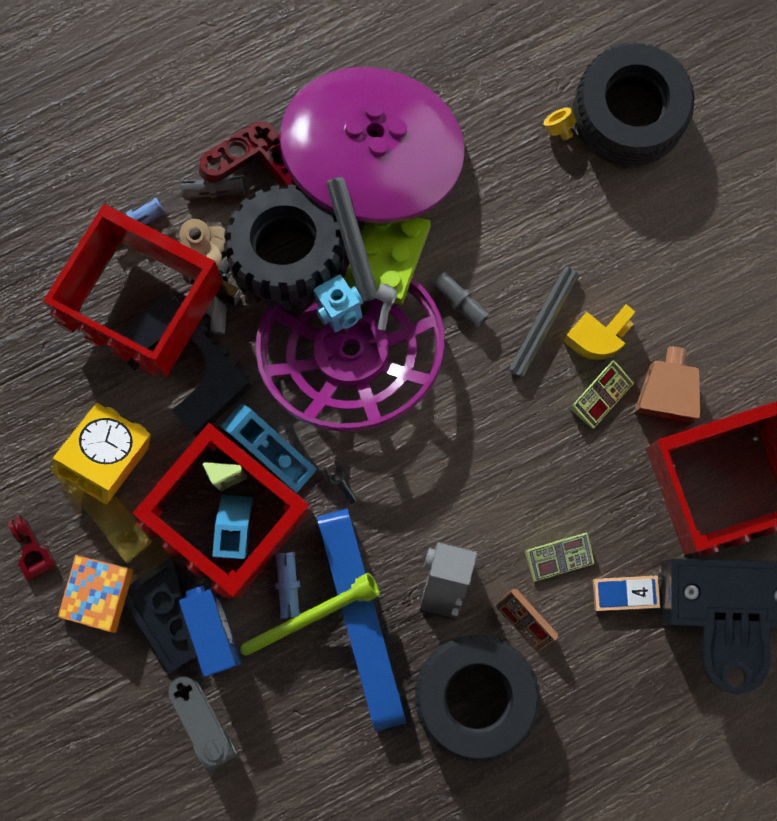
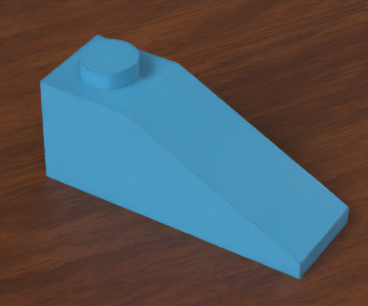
M242 403L238 405L220 426L296 493L317 470L252 409Z

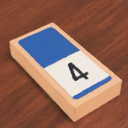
M658 575L593 579L595 611L660 608Z

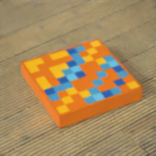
M75 555L58 617L116 633L134 570Z

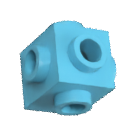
M341 274L313 289L318 306L315 308L317 315L324 325L329 323L335 333L343 328L352 327L362 318L360 307L363 304L362 297L355 287L350 289Z

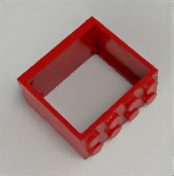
M103 203L43 302L51 310L49 315L58 321L57 325L70 333L78 330L85 335L84 339L99 348L104 344L112 349L111 353L125 362L132 359L139 363V368L147 374L155 377L159 373L167 378L224 281L216 262L211 258ZM121 243L195 280V283L153 352L78 313Z
M777 401L658 439L646 448L684 555L693 553L695 558L703 557L721 551L719 544L723 543L724 548H729L751 541L749 534L753 533L754 538H759L777 532V511L701 536L700 531L696 530L671 460L673 458L672 452L754 426L777 483Z
M208 423L133 514L139 518V521L136 523L137 526L150 536L152 535L157 538L159 535L164 541L161 545L175 557H186L189 560L186 566L200 578L210 577L214 581L211 587L221 596L229 599L231 596L240 598L275 554L278 553L311 513L312 509L302 498ZM216 449H219L234 463L240 465L245 472L286 504L283 508L286 513L239 570L237 572L232 570L229 574L216 566L160 518V515L163 513L160 510L162 505L209 450L214 452Z

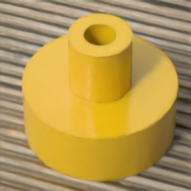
M570 108L559 109L544 120V125L549 135L556 136L560 134L562 140H567L573 136L570 128L575 125L576 118Z

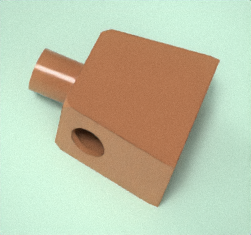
M673 346L668 347L666 361H654L650 365L634 413L694 423L700 419L699 369L684 365L686 349Z

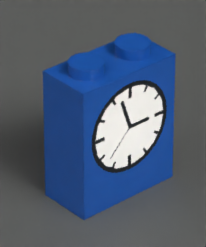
M204 586L186 591L187 598L181 599L179 602L203 676H209L242 664L219 593L215 590H209L208 587Z

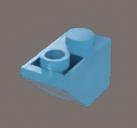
M221 496L215 523L213 557L231 560H247L249 558L254 497Z

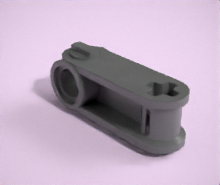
M188 677L175 679L169 687V698L193 743L200 762L205 770L210 773L238 757V754L228 734L221 726L200 684ZM182 685L192 687V691L189 692V700L182 697L179 698L178 694L182 692Z

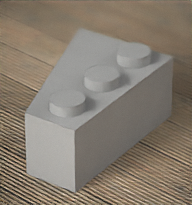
M439 542L434 549L429 548L423 566V571H427L428 576L419 610L456 619L462 605L461 599L465 598L470 584L477 552Z

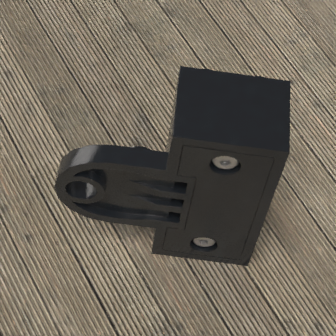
M699 559L661 561V625L701 626V660L703 671L710 683L721 691L733 694L749 693L761 686L768 676L771 662L770 629H777V562ZM733 668H739L744 675V680L738 687H733L728 682V673Z

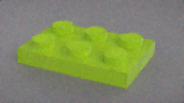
M415 217L394 223L366 222L361 237L377 291L381 284H387L395 288L397 298L394 303L402 305L431 227L430 220ZM349 264L344 280L350 289L352 287L357 289Z

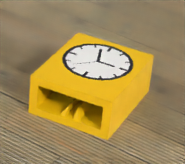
M96 403L53 457L52 473L107 505L149 449L151 434L142 425L131 423L121 417L113 408H105Z

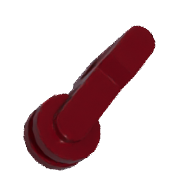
M21 515L15 517L16 522L13 519L8 521V526L18 543L24 541L23 535L26 539L31 538L32 540L31 543L20 548L23 553L18 562V566L25 579L29 582L56 568L57 564L49 548L41 547L28 521L23 519ZM32 551L41 552L44 560L29 567L26 562L28 553Z

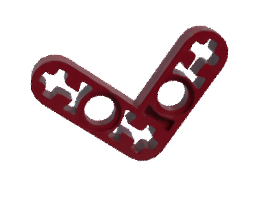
M262 121L251 124L205 152L199 162L198 172L201 178L210 183L223 180L258 158L283 189H288V185H294V180L286 166L276 165L272 161L273 155L281 154L280 135L269 123ZM256 133L259 136L266 135V141H264L262 138L257 140L255 138ZM233 146H239L245 151V155L241 158L233 157L229 149ZM220 162L218 171L214 168L207 169L208 163L214 166Z

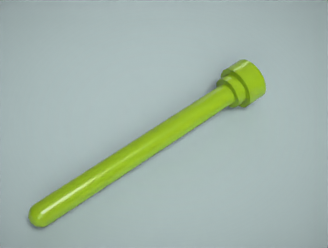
M370 573L356 578L355 583L351 585V589L243 643L240 647L241 653L243 655H250L356 600L359 602L363 600L369 602L380 596L376 581Z

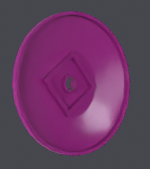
M354 67L322 75L308 83L294 96L282 120L280 131L281 154L294 182L310 199L323 208L335 213L326 183L328 180L343 177L357 221L394 223L420 216L436 207L449 195L461 173L464 161V141L454 114L445 102L431 89L397 72L380 68ZM378 131L382 137L373 138L367 132Z

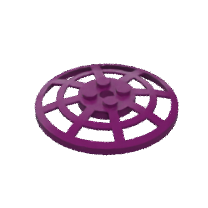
M344 260L345 268L342 275H346L350 264L349 260ZM412 278L408 292L419 301L428 317L411 325L403 311L393 304L389 314L397 320L402 329L386 335L384 330L378 329L377 321L384 302L376 298L370 301H363V303L371 305L366 316L362 315V318L355 325L347 329L343 328L336 333L329 323L325 324L320 330L308 325L317 315L315 308L318 306L316 303L310 306L299 319L282 310V305H276L274 309L267 307L260 321L256 336L258 368L267 390L274 400L290 415L320 429L338 432L363 431L380 427L398 419L414 408L425 397L435 383L442 366L445 351L444 328L440 313L433 299L423 286ZM276 320L291 329L286 347L287 363L268 365V340ZM433 329L435 335V356L432 369L429 374L415 371L413 367L417 355L416 336ZM302 335L314 342V357L297 361L296 348L298 340ZM407 341V357L404 367L389 362V347ZM348 345H357L360 348L359 352L352 356L344 354L343 350ZM319 369L328 380L321 391L317 392L307 384L301 375L302 372ZM381 372L397 378L388 388L373 396L369 382L379 376ZM292 376L299 389L313 400L304 413L297 410L282 396L275 386L272 377ZM406 381L422 386L419 392L406 404L392 413L380 416L376 404L394 395ZM340 385L348 387L357 386L361 400L343 401L332 399L331 397ZM325 406L342 410L364 408L368 421L360 423H333L318 420L316 417Z

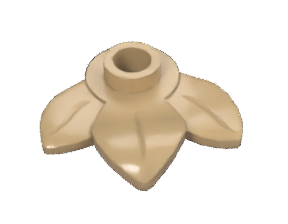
M200 219L187 220L180 228L179 237L181 244L214 260L220 272L222 266L221 252H225V229L219 226L208 227ZM196 228L201 232V237L198 240L190 238L189 231Z

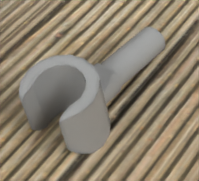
M381 284L375 298L384 302L381 308L378 329L385 330L389 310L397 298V291L387 284Z

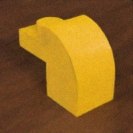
M625 304L607 327L586 312L566 335L563 342L587 359L604 360L618 353L626 344L616 335L623 338L634 323L630 321V318L634 315L635 311Z

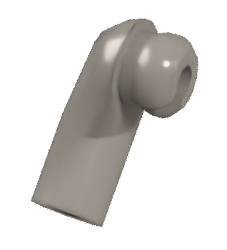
M215 296L205 313L211 317L210 333L223 335L225 334L227 308Z

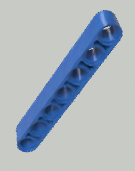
M348 508L317 516L338 595L351 589L355 579L366 574ZM356 600L341 609L374 730L378 732L406 724V719L373 600L369 602L365 600L359 602Z

